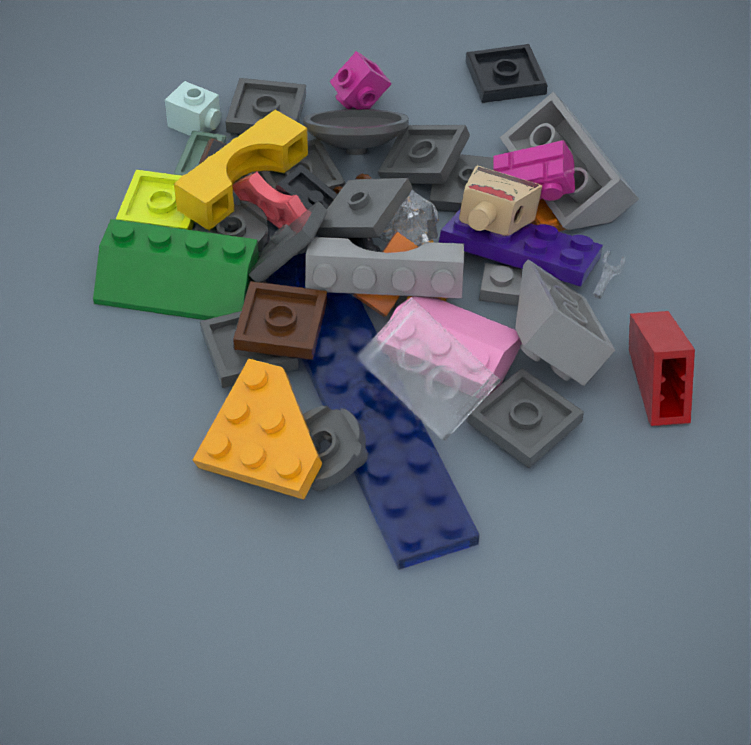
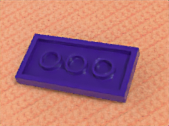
M461 208L441 229L438 242L464 244L465 252L523 269L525 262L530 260L558 280L580 287L600 259L603 248L602 244L593 242L588 236L568 235L558 232L555 227L546 224L535 225L529 223L509 236H503L487 230L477 231L459 220Z

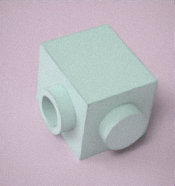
M184 81L165 99L168 127L189 136L192 131L210 133L221 122L222 113L220 111L219 95Z

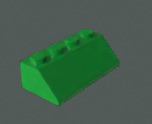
M110 219L99 245L93 302L98 305L200 320L240 312L243 308L250 281L255 282L248 274L259 258L258 240Z

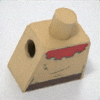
M477 165L464 189L459 220L477 231L487 230L503 236H509L535 220L542 185Z

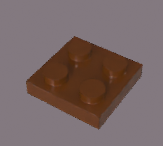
M250 281L233 338L234 350L313 360L327 305V291Z

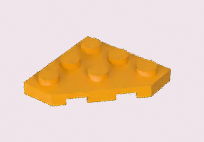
M248 358L192 459L193 462L200 469L303 500L322 466V461L314 446L309 428L283 367Z

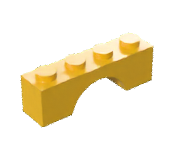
M275 109L174 183L177 211L207 230L212 229L234 212L232 185L239 178L257 171L285 173L308 155L307 127Z

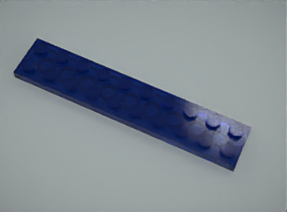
M306 253L293 256L266 279V283L305 288ZM327 292V305L313 360L301 359L322 405L328 406L331 410H341L340 408L348 410L363 427L366 436L365 448L368 456L366 462L361 467L356 468L354 474L398 570L479 545L480 534L389 355L383 353L378 341L380 337L361 300L354 297V293Z

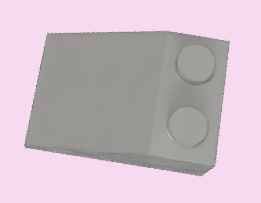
M527 260L523 265L515 326L522 342L520 348L531 359L538 362L542 358L551 364V369L562 379L569 381L570 378H573L585 386L613 354L615 349L586 298L530 260Z

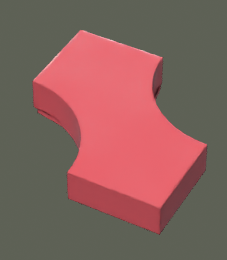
M258 171L238 180L232 185L234 192L240 200L251 202L260 207L266 214L267 220L279 229L285 224L289 226L307 211L297 195H286L275 190L260 176Z

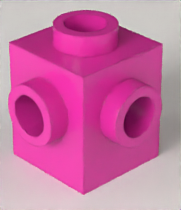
M357 51L329 81L337 91L336 99L347 109H352V107L356 109H370L392 84L376 63Z

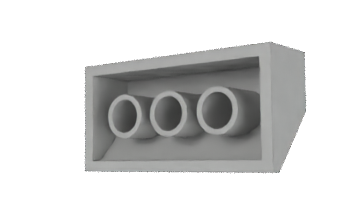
M554 92L500 137L510 152L557 141H565L574 158L575 192L564 194L558 200L548 201L544 199V201L566 230L610 223L639 200L638 196L578 118Z

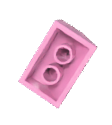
M412 296L395 309L378 340L386 360L480 400L485 399L502 384L522 344L517 331L438 298Z

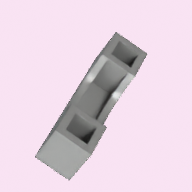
M314 237L312 242L308 244L306 252L305 288L334 293L462 298L464 244L425 242L413 250L384 253L360 248L345 238Z

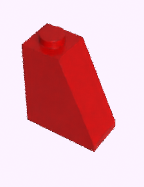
M669 311L631 313L629 353L650 425L691 423L694 347Z

